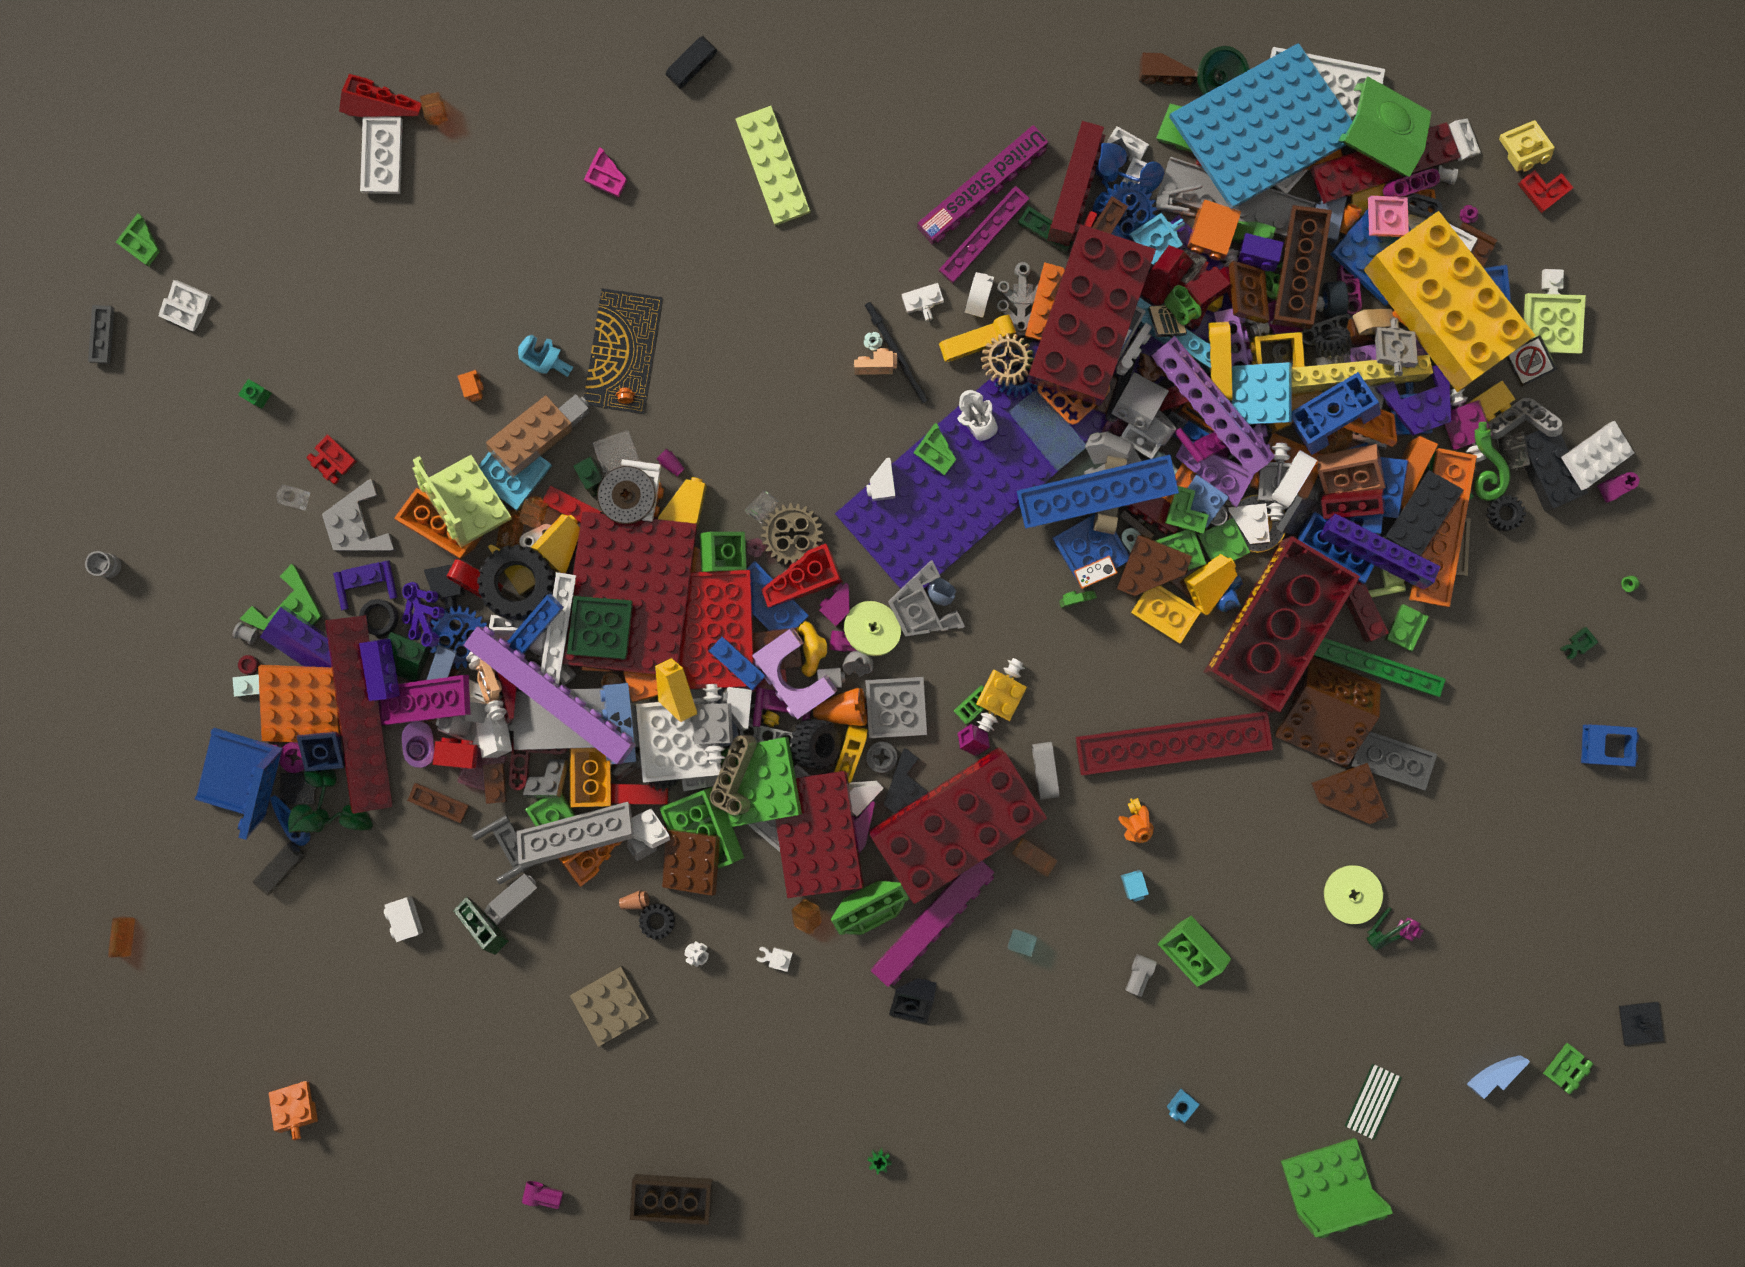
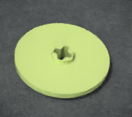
M875 601L861 602L855 605L845 618L844 631L847 640L852 647L865 655H885L893 650L899 642L901 627L893 611L882 603ZM872 625L875 626L874 632L870 631Z
M1349 865L1339 868L1328 878L1324 888V900L1328 910L1335 918L1348 924H1360L1370 920L1377 914L1383 901V890L1380 881L1370 870L1361 866ZM1351 890L1358 892V894L1355 895L1356 899L1349 897V895L1352 894Z

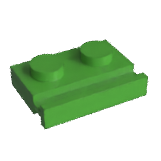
M1402 604L1385 639L1402 648L1413 651L1429 616Z

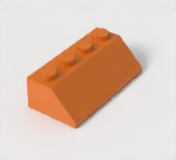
M418 488L414 490L394 518L459 559L473 551L483 537L481 536L460 548L457 541L450 537L446 524L427 494Z

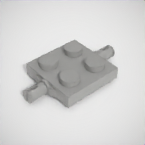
M1392 318L1390 319V328L1377 327L1375 330L1376 358L1379 364L1394 366L1395 376H1402V366L1415 368L1418 364L1416 336L1413 331L1399 328V319Z

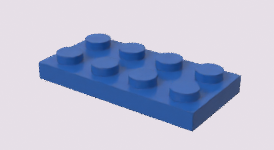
M756 561L746 569L751 571L752 613L768 630L799 627L809 617L794 600L768 608L761 589L773 579Z

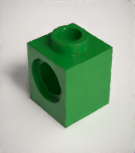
M248 379L238 395L262 409L272 392Z

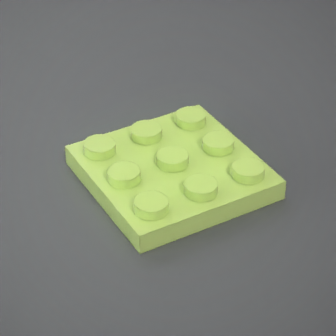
M1525 294L1524 321L1536 335L1533 338L1541 335L1549 353L1582 354L1586 295Z

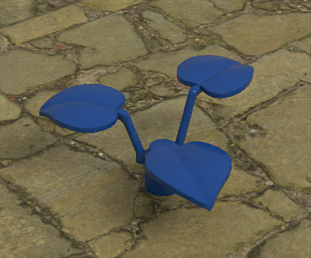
M1113 143L1101 144V156L1095 172L1097 176L1103 179L1102 183L1107 189L1110 188L1108 182L1115 181L1118 175L1140 182L1141 187L1147 188L1145 193L1154 191L1162 182L1164 168L1158 162L1147 163L1140 172V178H1136L1118 171V168L1122 167L1126 162L1127 154L1124 148ZM1102 192L1096 198L1092 211L1097 213V217L1101 213L1097 212L1096 209H1101L1102 207L1098 201L1104 202L1105 199L1102 197V194L1109 195V193Z

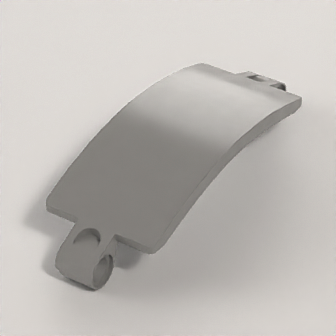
M570 689V694L575 698L578 696L587 703L585 706L590 710L593 708L601 714L602 710H605L604 702L600 700V690L603 689ZM523 691L516 692L514 719L511 723L507 724L508 731H514L515 750L595 748ZM630 697L634 743L636 744L635 747H640L636 704L649 703V699L632 703Z

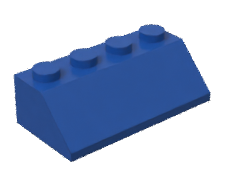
M1314 512L1307 518L1297 539L1359 575L1358 581L1365 584L1374 565L1319 538L1328 519H1323V516Z

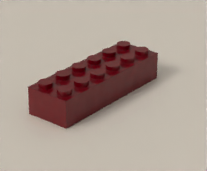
M1085 121L1081 122L1047 241L1049 242L1052 241L1069 246L1071 241H1075L1100 157L1101 144L1104 143L1106 136L1102 134L1103 126Z

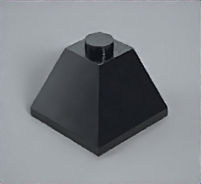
M917 978L897 988L889 1015L927 1024L934 1002L937 983Z

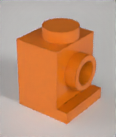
M476 370L458 375L464 398L468 401L471 400V402L479 401L483 397L482 390H484L481 379H478L481 375Z

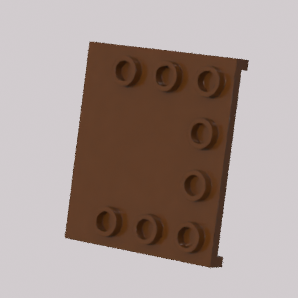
M1313 656L1305 669L1303 689L1277 729L1275 737L1347 767L1380 717L1381 684Z

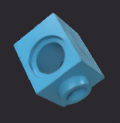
M1181 1088L1167 1105V1108L1170 1110L1169 1115L1177 1122L1182 1120L1185 1123L1200 1104ZM1180 1103H1186L1184 1111L1177 1110Z

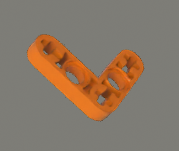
M1109 385V387H1108L1106 396H1107L1108 393L1110 392V385ZM1041 386L1037 388L1040 396L1070 425L1079 423L1097 406L1092 404L1091 407L1085 408L1081 403L1082 400L1077 399L1073 403L1065 394L1059 392L1049 400L1050 393L1048 391L1042 392L1043 387ZM1056 397L1064 398L1065 405L1063 407L1055 406L1054 399ZM1068 404L1072 406L1069 408L1072 413L1075 411L1078 413L1076 421L1075 419H1068L1070 415L1067 411L1064 414L1061 412L1066 409Z

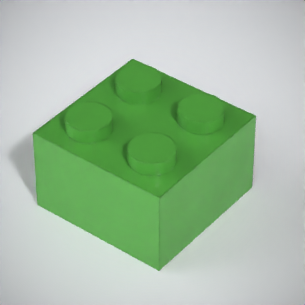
M745 532L700 533L701 572L746 570Z

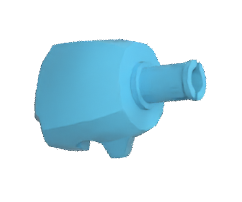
M534 335L526 336L518 347L519 360L535 372L547 374L550 369L554 368L566 377L569 376L573 366L559 359L558 355L561 350L552 347L551 339H546L542 350L536 352L534 347L536 346L537 337H534Z

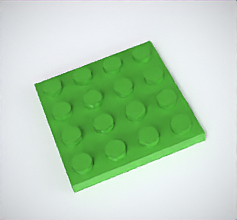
M788 737L756 743L755 751L737 791L749 799L750 809L744 814L731 815L727 813L730 827L802 814ZM729 748L721 751V756L726 758ZM736 757L735 763H736V765L738 766L739 761H738V758ZM724 758V759H721V768H722V765H723V763H724L725 758ZM730 775L728 776L729 783H731ZM737 801V808L740 809V804Z

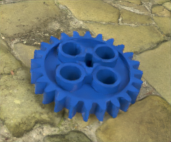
M1121 182L1120 186L1119 184H1114V190L1111 188L1107 189L1109 195L1102 194L1105 200L1104 202L1098 201L1102 206L1101 209H1096L1099 213H1102L1112 196L1128 206L1126 209L1128 211L1124 212L1111 233L1112 235L1132 241L1129 234L1156 217V215L1152 214L1153 211L1157 210L1156 207H1152L1155 200L1149 199L1152 193H1145L1146 187H1141V184L1138 183L1134 185V182H1128V184ZM1128 195H1130L1131 201L1129 204L1126 203V198ZM1140 210L1141 217L1137 219V212ZM1124 223H1126V224H1127V228H1126V230L1123 232L1122 226H1123Z
M451 606L449 613L444 609L445 614L443 618L438 619V621L432 619L431 623L434 627H430L432 632L439 636L438 645L450 648L455 641V635L460 633L465 623H469V626L462 635V639L457 642L453 649L457 651V647L463 646L468 640L467 632L469 630H475L477 626L485 627L487 622L481 623L483 616L476 617V610L469 613V607L462 611V607L459 606L458 610L455 611L453 606ZM456 619L460 621L461 627L453 628L450 622ZM448 636L450 643L442 644L440 637ZM438 645L434 646L430 653L436 652ZM467 649V653L464 655L456 653L453 663L456 664L457 669L461 663L467 668L468 661L466 657L471 652L469 649Z

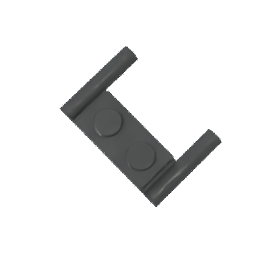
M507 815L472 834L473 838L478 840L488 833L494 832L495 837L513 867L510 871L496 878L500 885L534 866L520 867L518 863L517 831Z

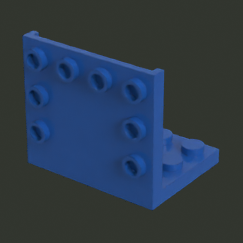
M213 728L210 733V742L195 800L244 814V817L241 818L238 824V830H240L238 838L246 840L266 817L283 748Z

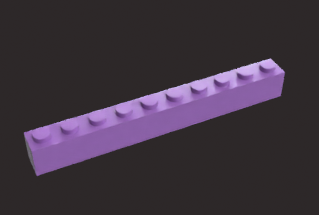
M487 626L476 627L463 646L614 763L622 764L636 745L632 742L633 738L630 735L616 730L617 726L609 720L607 722L601 718L602 714L593 708L590 710L585 706L587 703L578 696L575 698L570 694L571 690L555 683L556 679L552 675L544 674L540 671L541 667L524 659L525 655L517 649L515 651L511 649L508 641L503 638L498 639L491 628Z

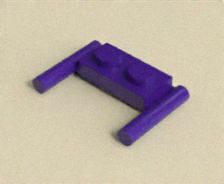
M389 560L333 573L341 611L349 609L345 590L386 581L389 598H398Z

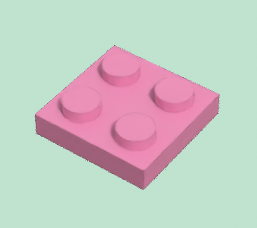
M1370 196L1368 198L1369 236L1402 237L1409 232L1407 197Z

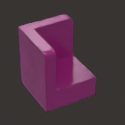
M970 724L958 732L960 749L977 756L990 748L987 731Z

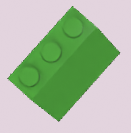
M1192 916L1180 922L1158 943L1161 949L1196 987L1222 973L1231 960L1227 953Z

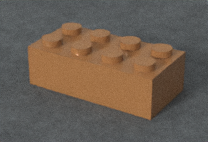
M545 395L486 442L487 450L513 478L572 431V425Z

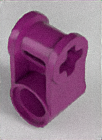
M1628 472L1606 480L1597 485L1605 502L1608 503L1635 489L1639 485L1640 480L1637 474Z

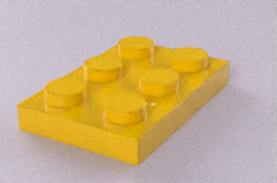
M1157 586L1143 592L1131 614L1176 643L1181 644L1201 611L1162 586Z

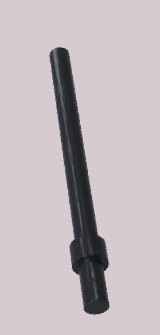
M868 302L864 306L871 316L873 325L877 326L893 353H897V361L921 402H927L929 400L883 323V317L877 313L873 304Z

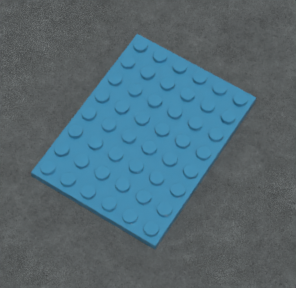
M1299 43L1170 113L1169 116L1231 210L1346 146L1338 140L1342 133H1347L1353 122Z

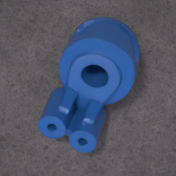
M1237 575L1217 602L1216 607L1220 611L1227 612L1236 607L1238 609L1242 608L1235 593L1243 585L1240 575Z

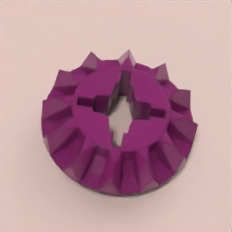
M290 742L283 746L279 761L282 768L291 773L304 770L302 759L296 760L294 763V759L288 756L297 752V756L302 758L298 742Z

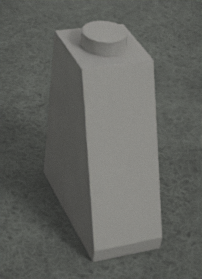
M523 874L492 900L484 912L498 925L537 889L535 880L531 876L527 877Z

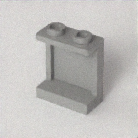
M1134 372L1112 414L1146 432L1168 390Z

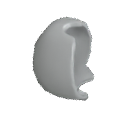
M852 651L846 656L842 667L847 675L857 673L858 677L872 672L874 664L871 656L859 651Z

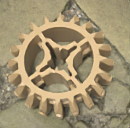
M1006 333L1005 339L999 334V341L993 337L991 339L992 344H986L988 350H983L982 352L983 355L987 356L981 358V362L986 363L982 366V369H989L985 375L990 376L992 374V382L998 378V385L1002 384V380L1005 381V386H1009L1010 380L1013 385H1016V378L1023 382L1024 378L1022 375L1028 377L1029 372L1027 370H1030L1032 366L1028 363L1034 361V358L1028 357L1033 354V351H1026L1030 346L1029 343L1023 346L1024 338H1021L1018 342L1016 341V334H1014L1013 339H1010L1009 333ZM1005 346L1003 354L992 357V353L997 348ZM1011 346L1018 349L1022 357H1020V355L1013 354V352L1011 351ZM1007 352L1008 356L1010 357L1009 359H1012L1008 365V368L1007 363L1003 361L1005 359ZM993 363L1001 365L1004 374L997 371ZM1023 363L1022 368L1018 372L1010 374L1011 366Z

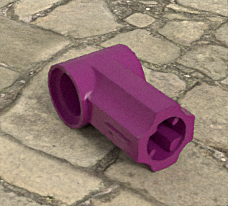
M831 631L829 650L841 652L857 651L847 640L845 632Z
M527 1181L522 1203L529 1206L542 1205L559 1209L564 1191L544 1187L540 1182Z

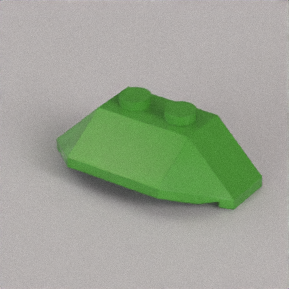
M877 881L844 898L832 916L831 921L839 935L864 934L897 917L909 898L901 883Z

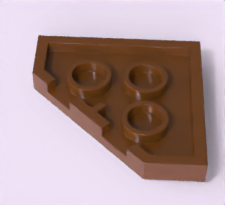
M1138 535L1117 589L1136 596L1181 577L1187 573L1193 556Z
M1368 763L1312 782L1319 803L1368 824L1388 818Z

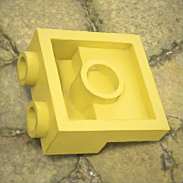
M1535 120L1505 132L1499 138L1508 152V160L1517 172L1520 170L1528 171L1534 164L1539 162L1541 164L1550 161L1555 148Z

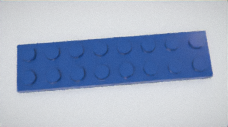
M1171 455L1017 491L1025 529L1179 493Z

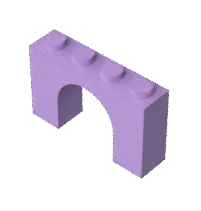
M792 627L752 656L755 666L758 669H762L765 673V680L777 690L775 691L777 697L781 701L784 700L787 704L789 714L799 719L835 694L837 689L827 674L809 687L802 689L791 687L784 681L780 670L782 660L786 655L804 643Z

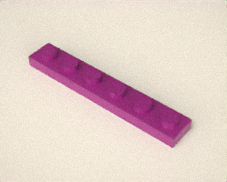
M1015 186L942 265L939 272L953 284L1029 201V197Z

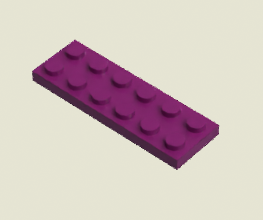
M469 675L398 684L400 696L379 700L381 725L471 715Z

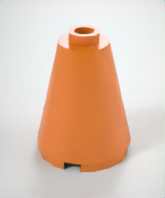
M854 688L827 698L813 708V716L817 720L837 724L866 725L868 713L864 703H867L865 693L862 688Z

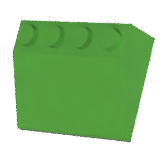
M713 787L660 807L667 829L720 836L718 868L744 858L734 829L730 827L727 812L714 806L710 801Z

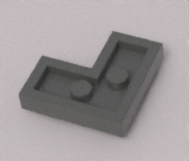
M549 759L545 776L528 777L523 795L527 798H560L569 762L566 759Z

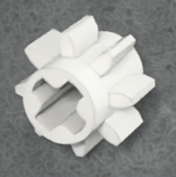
M697 941L689 944L684 954L688 957L686 962L696 967L706 963L709 955L706 952L708 947Z

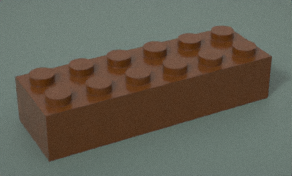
M1292 206L1272 321L1273 325L1309 330L1313 327L1332 210Z

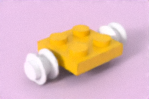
M1014 658L1012 661L1007 660L1010 664L1008 668H1003L1008 675H1004L996 670L992 671L976 703L988 710V713H981L982 721H977L980 724L979 728L987 732L990 729L994 731L992 725L993 723H998L994 716L998 715L1007 721L1011 720L1027 688L1014 680V678L1021 677L1019 674L1020 669H1025L1022 667L1023 663Z

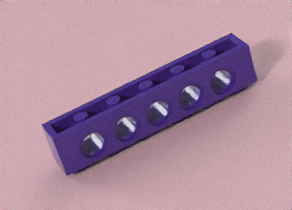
M1334 514L1326 521L1319 537L1423 590L1435 582L1441 567L1337 514Z

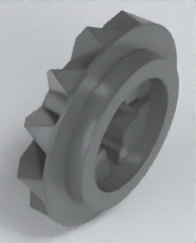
M877 742L867 751V763L876 772H888L897 762L896 750L887 742ZM884 749V755L890 757V759H885L882 766H880L879 759L873 757V755H880V752Z

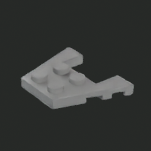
M372 479L367 480L322 514L334 551H395L391 534L387 533L372 539L369 535L360 502L378 496Z
M933 560L929 561L888 601L905 636L965 627L957 610L938 618L923 588V585L940 577Z

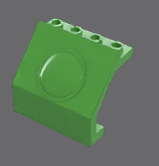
M1367 76L1364 83H1357L1353 90L1361 92L1357 113L1347 133H1342L1338 141L1401 176L1410 177L1425 151L1432 112Z

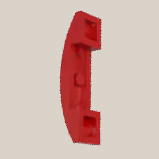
M611 784V803L668 804V788H665V791L659 788L657 791L654 786L651 788L649 785Z

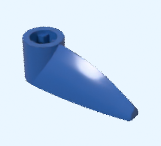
M276 795L271 797L273 809L287 837L296 845H306L310 841V833H289L288 819L291 810Z

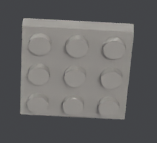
M923 677L866 680L869 738L927 735Z

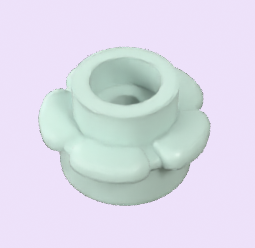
M877 332L867 333L864 346L871 351L877 350L883 342L880 334Z

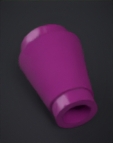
M667 448L656 459L663 468L676 476L685 469L672 450L669 451Z

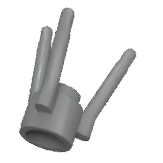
M1202 185L1163 191L1162 195H1157V210L1195 217V213L1189 212V208L1173 206V198L1169 197V195L1201 189Z

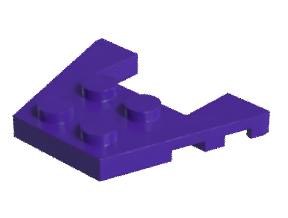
M1437 365L1432 367L1433 374H1431L1436 386L1435 388L1404 399H1400L1394 381L1375 388L1378 394H1381L1386 400V404L1395 411L1399 420L1412 436L1451 422L1450 382Z

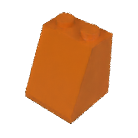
M1204 200L1197 211L1187 248L1191 249V252L1195 254L1204 253L1210 255L1211 259L1224 260L1228 254L1241 211L1231 210L1229 207Z

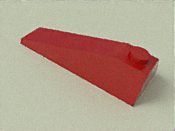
M349 74L341 91L339 112L357 117L418 116L422 103L403 94L395 95L385 86L379 88L370 79Z

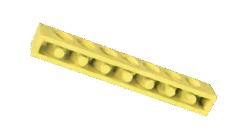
M1429 355L1417 356L1418 364L1415 368L1402 366V376L1394 375V366L1379 364L1377 360L1292 368V394L1327 391L1359 372L1368 386H1377L1392 381L1395 384L1423 381L1433 374Z

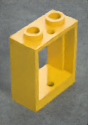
M1302 332L1255 336L1252 342H1250V349L1254 356V361H1251V365L1262 364L1260 342L1291 339L1292 368L1305 367Z

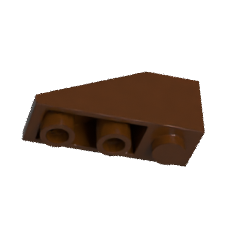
M1143 52L1141 55L1139 82H1144L1145 84L1163 82L1165 85L1182 83L1189 86L1198 80L1197 71L1163 53Z

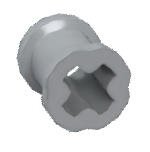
M1438 165L1436 170L1440 174V181L1453 186L1457 179L1458 169L1454 168L1451 170Z
M239 622L233 630L232 637L243 639L252 645L257 640L259 629L244 626V623Z

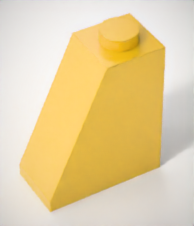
M692 477L691 480L686 479L658 519L697 523L699 525L707 485L702 483L703 480Z
M562 514L531 546L534 551L539 552L546 559L555 573L566 574L578 541L580 527L577 524L579 522L572 515Z
M1220 554L1184 578L1196 609L1205 615L1212 611L1237 577L1236 565L1231 558Z
M672 658L656 665L659 703L680 722L696 715L697 710L683 668Z

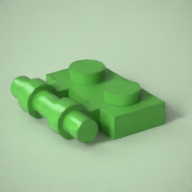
M1566 1043L1543 1074L1559 1087H1562L1566 1082L1567 1086L1563 1090L1570 1095L1574 1089L1577 1090L1579 1088V1083L1585 1075H1589L1590 1069L1594 1064L1588 1059L1584 1064H1581L1580 1062L1585 1056ZM1577 1068V1073L1571 1078L1570 1075Z

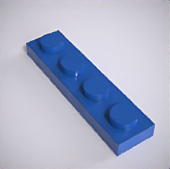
M552 594L546 595L509 638L508 642L511 649L514 651L517 649L524 654L563 610L564 607Z

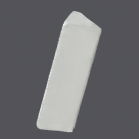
M1468 119L1456 120L1448 125L1460 154L1458 161L1481 154Z
M1116 126L1107 143H1112L1122 138L1130 153L1128 160L1132 161L1133 157L1141 160L1149 144Z

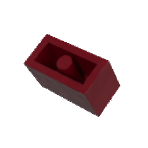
M1214 267L1210 271L1205 270L1196 281L1191 280L1186 284L1185 288L1202 311L1226 294L1231 283Z

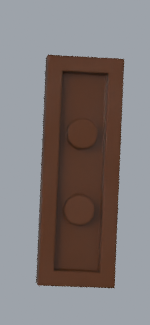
M419 783L414 784L407 800L459 823L463 822L470 806Z

